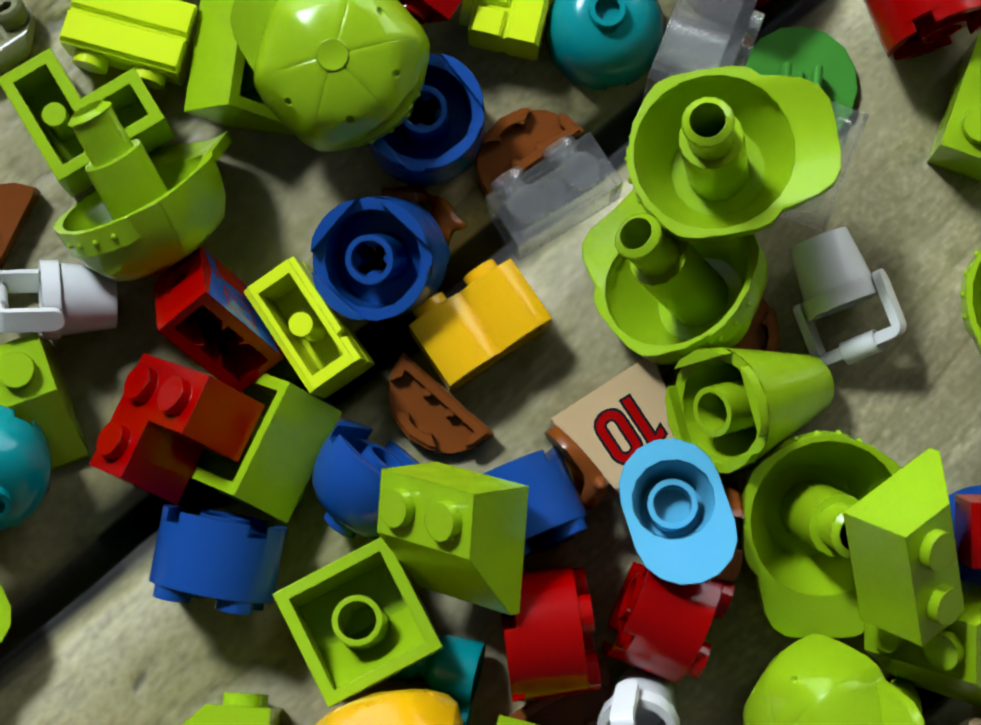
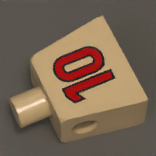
M643 358L570 405L550 420V427L553 425L558 426L593 461L602 475L608 480V491L615 498L620 496L618 483L624 464L636 449L653 440L674 438L667 419L665 403L667 388L656 363L646 358Z

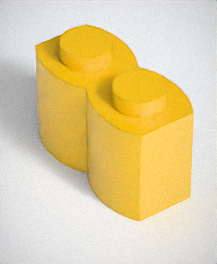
M511 258L499 265L496 264L494 259L483 262L463 278L467 285L463 290L448 299L443 292L437 293L425 300L412 312L416 320L409 325V334L450 393L551 326L552 317Z

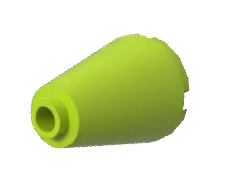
M705 347L694 350L678 361L674 369L680 368L675 385L667 387L665 403L668 424L674 438L696 445L710 457L718 473L730 474L750 466L827 410L834 397V381L827 365L813 355L727 347Z

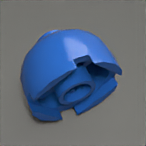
M344 420L338 421L325 439L316 457L312 477L313 487L319 503L327 511L324 519L332 529L348 538H354L356 534L367 538L377 539L380 537L377 533L381 469L420 463L391 440H389L385 448L367 440L373 429L360 423Z

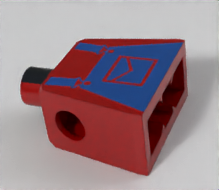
M199 247L191 255L171 267L154 284L157 329L219 381L242 392L282 360L284 356L282 350L243 291L248 286L205 248ZM230 328L235 332L236 340L229 339Z

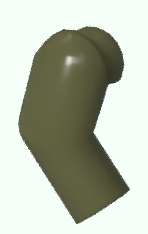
M22 0L0 1V76L25 61L32 51L36 20L32 9L25 6Z

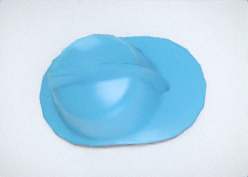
M676 438L653 440L636 449L624 464L618 484L622 510L636 552L645 568L662 581L680 586L703 584L720 575L733 559L738 538L735 519L719 473L712 460L696 445Z

